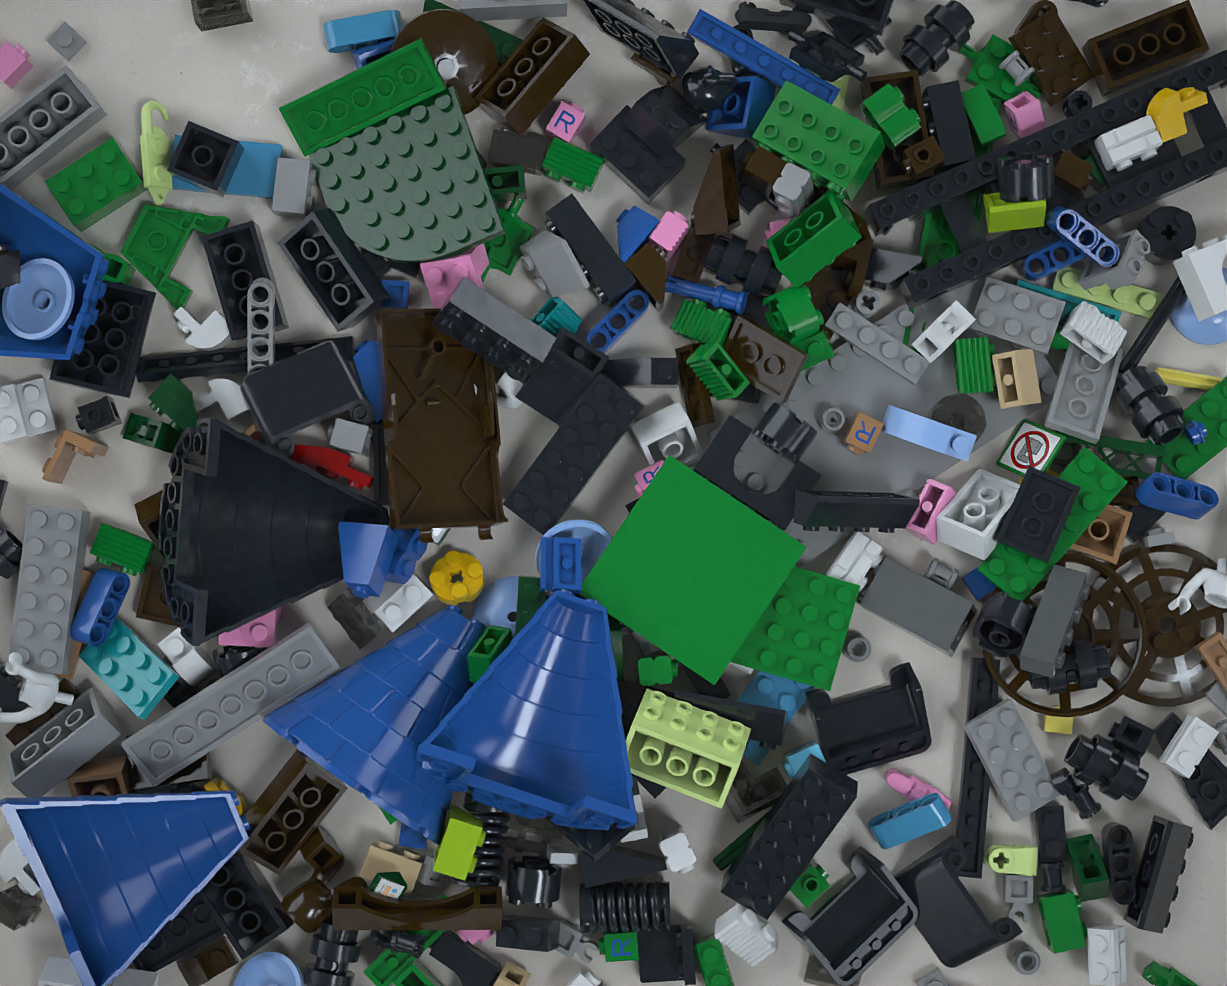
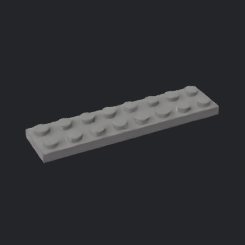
M308 622L122 741V748L155 787L262 719L268 713L276 710L340 669V663L311 623Z

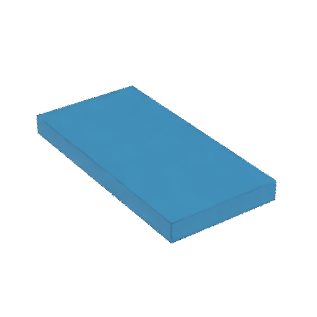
M175 135L173 155L182 135ZM239 141L244 147V151L225 195L273 199L278 157L282 158L283 146L279 144ZM172 176V190L211 193Z

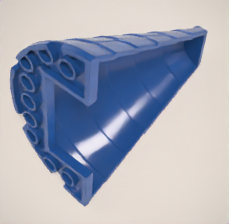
M555 590L534 614L530 622L511 640L510 645L492 662L481 678L464 694L460 702L441 720L439 726L419 745L416 760L422 762L421 769L434 780L455 792L471 791L472 800L528 819L536 820L537 818L550 816L551 821L555 825L591 830H609L610 825L613 823H617V827L621 829L637 824L638 817L632 793L633 781L621 718L623 711L616 680L617 671L611 645L607 608L601 606L600 602L594 599L584 600L575 597L571 591Z
M448 605L418 622L415 627L387 641L385 645L359 658L352 665L324 679V682L293 698L291 702L268 713L263 719V722L271 729L297 746V749L350 787L366 795L365 797L413 830L421 832L424 837L437 845H440L443 837L447 810H450L453 790L437 782L421 769L422 762L416 760V753L419 745L439 726L441 720L475 684L469 681L470 677L468 675L470 672H468L469 667L467 666L469 663L466 656L484 631L482 630L485 627L484 624L474 617H471L470 620L463 617L461 614L464 611L456 605Z
M234 790L195 791L191 793L116 794L115 796L7 797L0 800V807L22 855H26L59 927L68 955L83 986H108L116 976H120L169 920L172 921L194 895L203 889L218 870L249 839L246 831L250 829L245 815L238 814L236 806H239L240 802Z

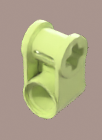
M990 845L984 851L983 861L986 866L998 873L1036 876L1038 847L1030 845ZM999 854L1002 855V860H998L997 863L993 861L994 857H998Z

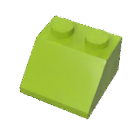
M451 804L441 843L437 845L434 854L433 871L464 881L468 872L473 873L477 862V857L473 856L476 846L482 847L486 831L482 830V820Z

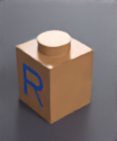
M857 412L842 442L848 445V451L859 456L863 452L866 454L871 453L884 423L861 412Z

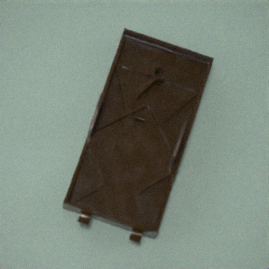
M440 308L382 309L376 314L390 528L392 531L419 530L421 543H434L432 538L433 529L478 527L480 540H493L491 527L508 522V518L505 517L503 510L498 454L501 439L494 365H490L483 357L474 351L467 350L460 342L451 336L444 335L437 327L431 324Z

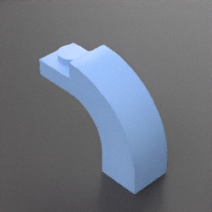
M888 405L882 421L884 425L881 431L967 462L977 437L974 434L892 405Z

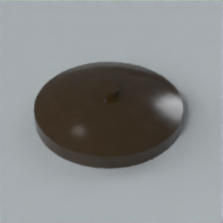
M450 9L426 11L409 20L395 37L390 53L422 38L446 87L453 86L456 89L465 115L478 108L480 105L474 98L497 72L498 67L496 50L486 30L470 16Z

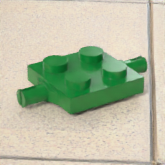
M992 34L986 46L980 49V51L967 44L961 49L959 54L973 61L971 71L964 81L974 87L983 83L989 96L1001 99L1002 104L1026 91L1036 99L1041 95L1039 88L1030 83L1031 76L1017 87L1014 84L1015 80L1005 69L1001 70L999 68L1000 64L1016 50L1013 45Z
M514 195L508 210L498 207L506 233L484 243L489 265L481 275L482 282H484L489 269H498L509 276L512 275L522 255L519 247L530 240L536 228L523 221L517 215L525 201Z

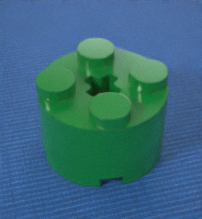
M794 285L789 286L763 300V306L768 304L769 311L765 313V317L771 331L793 345L818 333L820 325L824 324L821 312L815 309L811 302L812 296L806 285L799 286L798 288Z

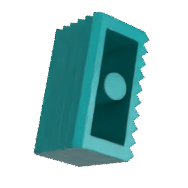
M551 296L530 321L554 336L558 328L565 327L572 333H575L583 319L558 296L554 298Z

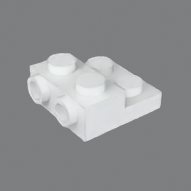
M40 378L17 385L10 384L0 387V443L7 445L59 431L46 379Z

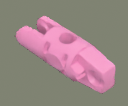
M890 768L885 774L886 783L900 792V796L909 801L931 793H939L947 809H949L952 803L936 787L912 774L908 776L894 768Z

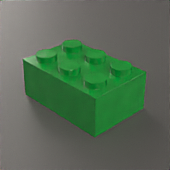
M113 137L44 181L72 225L81 232L148 190L144 188L143 178L125 150Z
M829 190L766 241L776 268L798 288L803 283L810 281L823 267L830 265L846 249L852 248L862 236L850 210Z

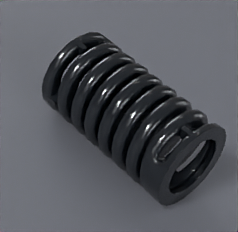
M465 792V802L463 803L465 810L489 814L470 813L483 821L482 830L486 831L482 845L485 847L476 846L474 855L482 856L477 857L476 866L482 867V869L475 868L473 873L468 872L465 881L450 877V882L470 888L474 886H499L500 873L502 871L500 865L504 860L501 854L505 852V846L503 845L507 841L505 833L509 831V826L506 823L511 820L509 815L511 813L495 809L477 801L472 802V792Z
M618 882L615 885V891L612 883H606L604 892L602 884L585 888V883H580V933H596L598 931V923L602 933H607L609 926L613 933H617L620 928L622 932H629L630 925L633 932H639L641 927L644 932H649L652 921L655 932L660 930L661 932H670L669 882H655V884L648 882L646 889L643 882H638L636 889L632 882H628L625 890L623 883Z

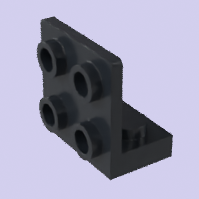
M670 925V932H661V930L655 932L653 926H651L649 932H644L641 927L640 931L637 932L640 982L684 980L685 985H696L692 925Z

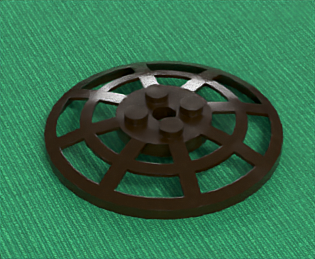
M1173 544L1135 548L1120 555L1116 565L1108 564L1110 568L1116 571L1130 560L1138 557L1144 573L1130 580L1128 584L1134 590L1138 585L1147 581L1152 593L1151 596L1141 603L1148 631L1147 654L1136 680L1123 695L1139 703L1154 706H1178L1194 702L1205 697V692L1217 680L1202 690L1193 693L1190 678L1203 671L1207 665L1202 659L1197 665L1187 669L1183 654L1190 651L1194 645L1197 646L1205 640V638L1200 636L1202 620L1215 617L1216 631L1221 632L1222 635L1224 634L1223 614L1227 612V608H1220L1211 604L1209 607L1197 610L1190 601L1191 608L1180 615L1179 607L1170 610L1168 605L1179 597L1184 586L1201 571L1203 564L1213 570H1217V563L1200 552ZM1155 552H1174L1190 556L1193 560L1188 572L1173 568L1155 569L1149 554ZM1099 573L1092 587L1098 590L1108 580V577ZM1172 576L1184 579L1178 594L1163 592L1158 577ZM1201 585L1199 589L1205 594L1203 585ZM1112 591L1106 597L1108 601L1114 603L1112 608L1116 613L1118 622L1122 608L1133 613L1131 605L1122 591L1119 593ZM1094 610L1089 614L1092 621ZM1135 616L1133 619V628H1137ZM1165 617L1170 618L1174 624L1172 631L1169 633L1163 632L1160 627V623ZM1137 639L1120 640L1118 655L1129 668L1133 663V659L1123 644L1137 641ZM1096 640L1095 645L1105 644L1106 648L1109 649L1111 640ZM1158 657L1173 658L1176 673L1161 674L1150 670ZM1146 678L1159 682L1179 681L1182 697L1156 698L1138 693V690Z
M1065 553L1055 565L1066 567V562L1088 566L1109 578L1098 590L1090 586L1089 595L1091 597L1081 606L1080 620L1078 623H1073L1071 628L1074 630L1072 641L1088 638L1091 646H1093L1096 640H1111L1108 655L1110 666L1112 667L1118 654L1120 640L1137 639V649L1133 663L1122 682L1111 673V677L1102 680L1113 691L1097 702L1080 708H1071L1070 692L1079 690L1076 683L1067 684L1066 693L1059 694L1060 709L1049 708L1036 704L1017 693L1019 688L1027 680L1029 681L1026 670L1020 669V659L1018 656L1015 657L1016 654H1008L1019 673L1008 684L993 664L992 655L982 649L988 670L995 682L1009 697L1034 712L1067 718L1097 712L1121 697L1136 680L1143 666L1148 639L1146 617L1143 608L1132 587L1124 578L1108 565L1098 560L1071 553ZM1048 580L1040 582L1025 598L1023 603L1032 605L1037 611L1038 605L1030 597L1044 590ZM995 587L989 598L994 597L995 593L1002 591ZM1116 587L1124 593L1131 605L1137 628L1120 629L1116 613L1106 599ZM1098 605L1106 613L1111 629H1095L1089 614ZM1065 645L1064 650H1070V646Z

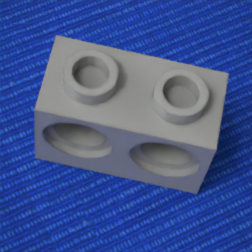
M337 418L336 423H331L327 439H330L329 445L336 449L368 457L373 441V429Z

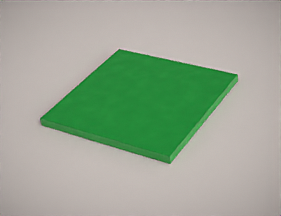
M668 455L581 584L580 595L586 599H594L600 602L601 606L607 608L608 614L715 685L807 547L671 455Z

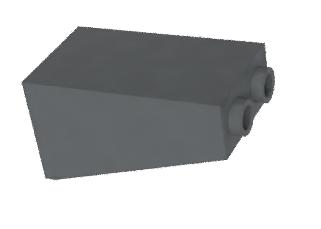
M885 557L884 561L874 568L872 583L870 586L866 585L859 596V599L862 600L860 603L861 607L952 658L978 611L974 603Z

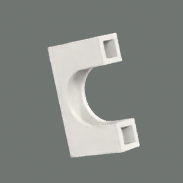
M1227 234L1222 236L1224 240L1219 242L1218 238H1214L1203 243V249L1198 250V247L1194 246L1182 251L1183 257L1173 262L1199 322L1227 310V285L1222 273L1223 260L1227 255Z

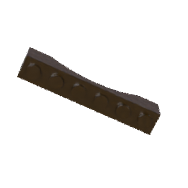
M362 886L333 887V930H501L503 909L502 886H474L450 897L423 901L390 898L374 893Z

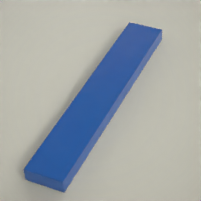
M699 9L687 31L697 41L779 88H782L787 80L831 105L841 90L702 9Z

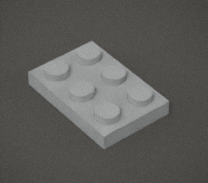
M987 276L973 315L976 320L970 325L969 329L1047 355L1066 302Z

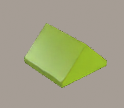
M1000 193L983 195L988 233L1044 226L1045 199L1029 202V198H1020V202H1007L1000 199Z

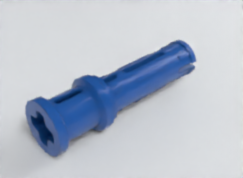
M671 275L667 278L669 281L665 283L666 293H673L711 303L715 309L725 308L736 311L737 315H742L746 307L748 298L746 291L739 293L727 290L723 285L716 288Z

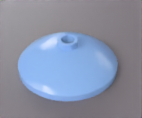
M34 259L20 267L21 283L5 288L2 299V312L7 326L14 334L27 340H42L55 334L69 318L74 304L75 290L73 280L64 266L50 259Z
M1222 267L1223 277L1227 285V269ZM1185 293L1170 315V320L1175 329L1186 339L1202 345H1214L1227 341V310L1199 322Z
M582 519L559 523L549 529L543 536L545 539H553L554 537L581 539V584L613 538L601 525ZM539 542V544H538V546H537V550H536V565H537V569H538L539 574H540V542Z
M519 576L498 579L481 592L474 607L473 617L485 625L482 631H485L489 625L506 627L511 629L512 639L515 637L516 622L509 621L508 615L512 611L517 613Z
M263 952L255 955L243 965L236 976L233 986H304V981L299 967L290 957L278 952Z

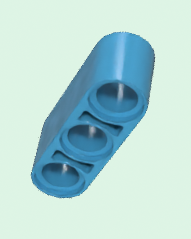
M386 10L326 22L323 26L328 52H348L375 43L394 40L402 28L400 12L398 10Z
M931 793L876 815L869 821L868 826L882 849H889L946 826L952 817L939 793Z

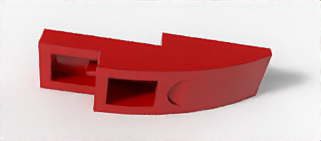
M294 445V451L289 457L293 461L304 464L318 473L322 467L324 468L322 473L334 479H338L339 475L348 478L347 484L359 490H362L364 486L371 488L374 482L373 477L351 468L354 457L336 450L311 445Z

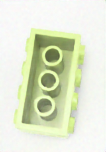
M646 689L626 739L631 773L722 809L739 768L751 728L744 726L740 722L722 718L714 712L694 707L688 702L668 697L662 692Z

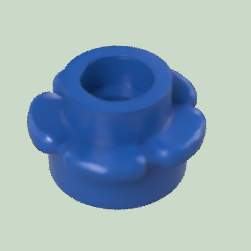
M1190 420L1189 424L1184 426V433L1193 446L1198 443L1204 444V437L1208 435L1206 428L1200 421Z

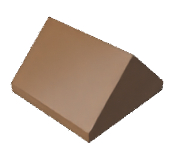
M1108 504L1070 549L1116 565L1133 513Z

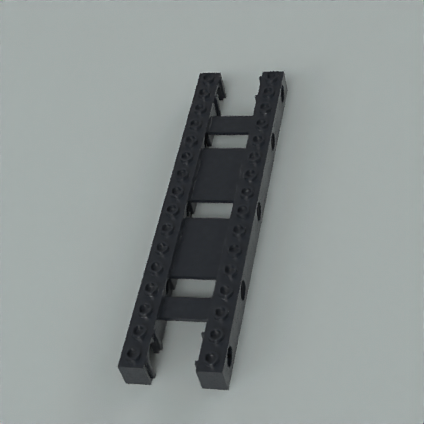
M1227 50L869 204L864 213L875 237L881 234L887 235L893 225L901 220L908 218L909 222L914 221L915 223L922 216L941 209L961 251L960 254L947 260L944 257L937 264L917 273L912 271L907 277L903 278L898 286L909 310L1020 262L1031 254L1063 240L1046 224V215L1053 207L1061 206L1071 209L1097 228L1227 171V127L1210 94V91L1219 87L1223 89L1227 86ZM1194 87V89L1206 93L1208 103L1188 111L1205 147L1182 156L1173 138L1163 142L1156 150L1157 155L1150 159L1142 161L1139 157L1132 160L1133 165L1121 171H1117L1116 168L1109 171L1105 169L1101 156L1094 145V141L1100 135L1145 117L1150 101L1164 88L1179 91L1183 88ZM1085 145L1088 146L1108 188L1107 190L1085 199L1081 190L1073 196L1055 186L1054 195L1045 199L1046 212L1043 227L1010 230L1011 232L987 242L966 194L980 188L984 190L989 187L992 193H999L998 158L1006 156L1016 158L1019 157L1020 152L1035 151L1036 156L1052 154L1055 165L1057 159L1065 150H1070L1077 146L1079 148ZM1063 214L1059 219L1060 226H1062L1066 221L1065 214Z

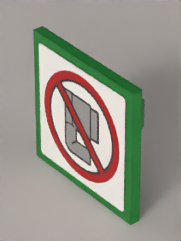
M1023 419L995 464L1021 477L1025 476L1029 466L1046 472L1067 438L1027 419Z

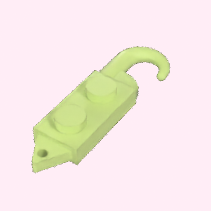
M149 101L141 109L142 135L140 136L143 185L144 188L149 190L156 205L159 206L163 203L168 191L173 189L172 175L167 171L171 162L169 137L166 136L165 132L159 127L152 125L151 112L153 109L158 110L162 114L164 121H168L169 116L162 104L156 101Z

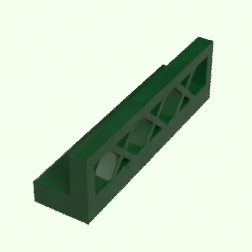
M1055 430L1056 433L1067 438L1064 444L1070 445L1076 454L1068 460L1057 459L1055 456L1051 464L1068 466L1080 453L1075 447L1079 446L1086 447L1087 449H1097L1103 457L1102 461H1106L1110 468L1119 475L1147 479L1152 474L1142 472L1136 464L1144 457L1156 459L1154 473H1161L1166 446L1100 436L1099 441L1093 444ZM1103 450H1104V451H1110V452H1112V453H1110L1108 456H1106V454L1103 452ZM1116 453H1123L1131 463L1123 469L1115 468L1109 458ZM1130 455H1135V456H1140V457H1138L1136 460H1133V458H1132ZM1131 466H1134V468H1135L1137 471L1127 470V469L1130 468Z

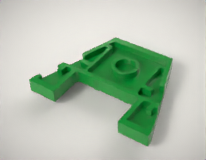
M145 205L120 253L176 310L180 307L185 308L193 291L169 279L194 230L205 235L226 229L231 220L224 216L218 217L203 213H191L177 209Z

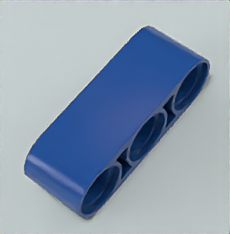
M1061 206L1053 207L1048 211L1046 215L1047 226L1088 260L1102 266H1111L1117 262L1120 253L1117 245L1077 212ZM1063 214H1065L1066 221L1062 226H1060L1059 219ZM1085 230L1086 237L1080 242L1079 236ZM1105 246V254L1100 258L1099 252Z
M1083 231L1081 232L1079 239H1085L1086 232ZM1061 240L1028 256L1022 264L1021 271L1027 280L1037 281L1086 259V257L1065 240ZM1055 250L1065 252L1067 256L1065 262H1059L1054 258ZM1029 262H1039L1042 272H1031L1028 266Z
M641 290L629 292L588 333L586 341L591 344L594 336L601 335L605 337L606 344L604 347L597 349L604 354L608 352L648 311L649 298L646 293ZM641 298L644 301V307L640 310L632 309L629 305L631 299ZM616 316L622 317L625 320L624 327L614 329L610 325L612 318Z
M1155 472L1149 476L1135 491L1138 501L1147 507L1195 520L1201 519L1219 503L1218 495L1211 487L1160 472Z
M100 568L95 573L70 628V635L74 641L94 647H99L105 642L130 587V579L126 573L107 568Z

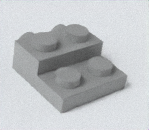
M1137 229L1110 238L1117 245L1120 252L1115 264L1102 266L1087 260L1078 282L1084 290L1095 286H1102L1105 283L1114 290L1134 283L1137 275L1142 273V261L1145 255L1150 252L1149 242ZM1105 246L1099 252L1100 258L1105 254Z

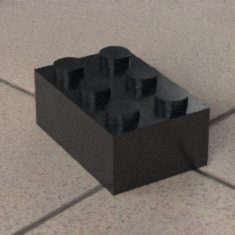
M626 105L592 140L590 151L604 158V164L649 205L685 167L686 159L675 149L661 159L623 123L631 110Z

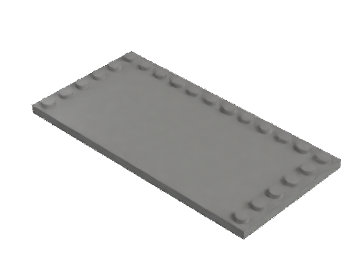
M987 276L915 307L914 314L909 311V307L905 303L874 323V325L903 343L905 327L911 326L908 347L915 348L912 343L922 334L924 322L927 321L926 330L956 300L973 316ZM969 327L955 339L988 337L989 343L994 345L995 354L1028 349L971 330ZM847 341L835 349L833 357L800 373L787 402L781 403L771 396L765 395L760 399L759 404L753 403L733 417L754 430L773 403H778L795 413L796 417L802 422L805 420L818 433L800 458V461L821 474L812 490L888 492L904 495L909 491H916L927 484L928 479L933 480L960 462L961 459L909 442L883 431H880L871 453L866 454L863 452L861 456L847 450L848 445L842 441L855 413L861 412L882 422L888 405L895 406L976 435L977 437L970 453L972 454L1051 402L1058 376L1043 354L1033 350L1042 403L1001 409L997 386L993 387L994 391L991 393L957 396L952 343L932 363H929L918 382L913 385ZM993 359L991 360L992 370H994ZM829 407H837L846 415L844 428L838 433H828L821 427L820 414ZM831 418L830 421L834 423L835 418ZM723 424L707 433L711 442ZM750 433L734 460L736 480L750 493L758 495L772 493L779 488L794 464L782 456L784 453H773L764 446V442ZM793 520L787 529L784 530L785 533L807 547L795 564V567H801L854 532L853 527H845L844 532L829 531L828 527H820L819 531L803 530L802 525L793 523Z

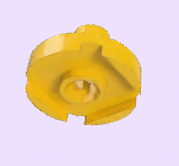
M453 550L447 552L444 557L434 564L430 572L429 581L435 596L441 602L448 605H458L459 602L464 601L469 603L480 595L484 588V571L482 565L475 557ZM460 574L464 579L462 582L456 581L452 583L454 575Z

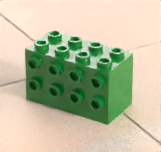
M787 80L752 136L757 145L756 149L758 146H761L787 163H792L808 171L811 175L813 187L820 189L823 186L842 202L844 199L850 202L854 200L886 147L879 130Z

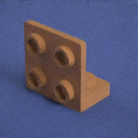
M65 429V432L60 433L55 441L54 447L56 450L52 458H48L43 466L42 472L44 475L42 479L62 484L76 453L95 458L96 455L105 457L109 447L81 433Z

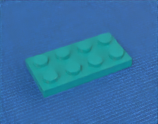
M116 616L107 639L101 646L87 645L79 654V657L143 720L149 716L180 677L119 616Z

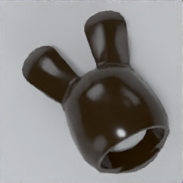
M342 852V857L323 875L315 869L309 880L294 887L283 898L281 905L284 910L308 934L318 930L322 923L327 921L332 914L333 888L329 890L327 883L345 864ZM352 877L337 885L362 886L368 889L367 882L361 877Z

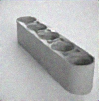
M267 278L254 280L247 294L248 374L254 372L257 368H264L275 363V287ZM259 286L266 288L269 296L266 298L257 297L254 293V288ZM256 314H264L268 318L269 323L259 325L256 323L254 316ZM264 341L268 345L269 350L259 352L256 350L254 343Z

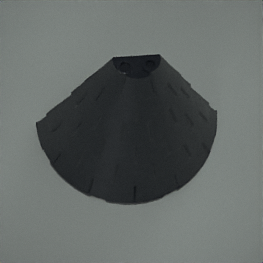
M215 418L196 420L197 426H188L174 448L168 464L172 479L170 483L163 484L160 502L158 548L159 551H163L166 558V564L163 565L160 573L165 599L173 622L183 625L184 628L181 629L180 634L189 644L200 646V644L224 632L229 633L289 602L293 604L320 589H325L343 580L338 528L340 521L389 526L390 517L388 509L351 491L333 479L324 477L306 465L293 461L247 434L236 431Z

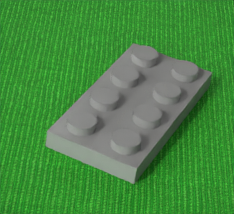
M1070 342L1063 357L1044 426L1096 444L1101 435L1124 349L1119 347L1115 356L1105 364H1102Z
M1012 699L1002 701L963 725L1012 821H1019L1061 795L1055 788L1051 775Z

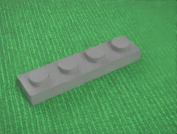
M840 302L824 324L826 328L913 385L918 382L930 363L926 358Z

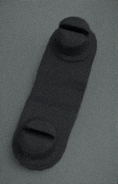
M746 1L739 4V10L735 13V19L738 24H744L751 30L791 32L795 29L797 32L803 33L812 22L810 14L792 8V11L782 10L775 12L756 8L754 3L749 2L747 4Z

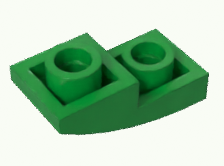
M983 83L961 93L965 112L970 120V127L982 147L1007 136L998 112Z

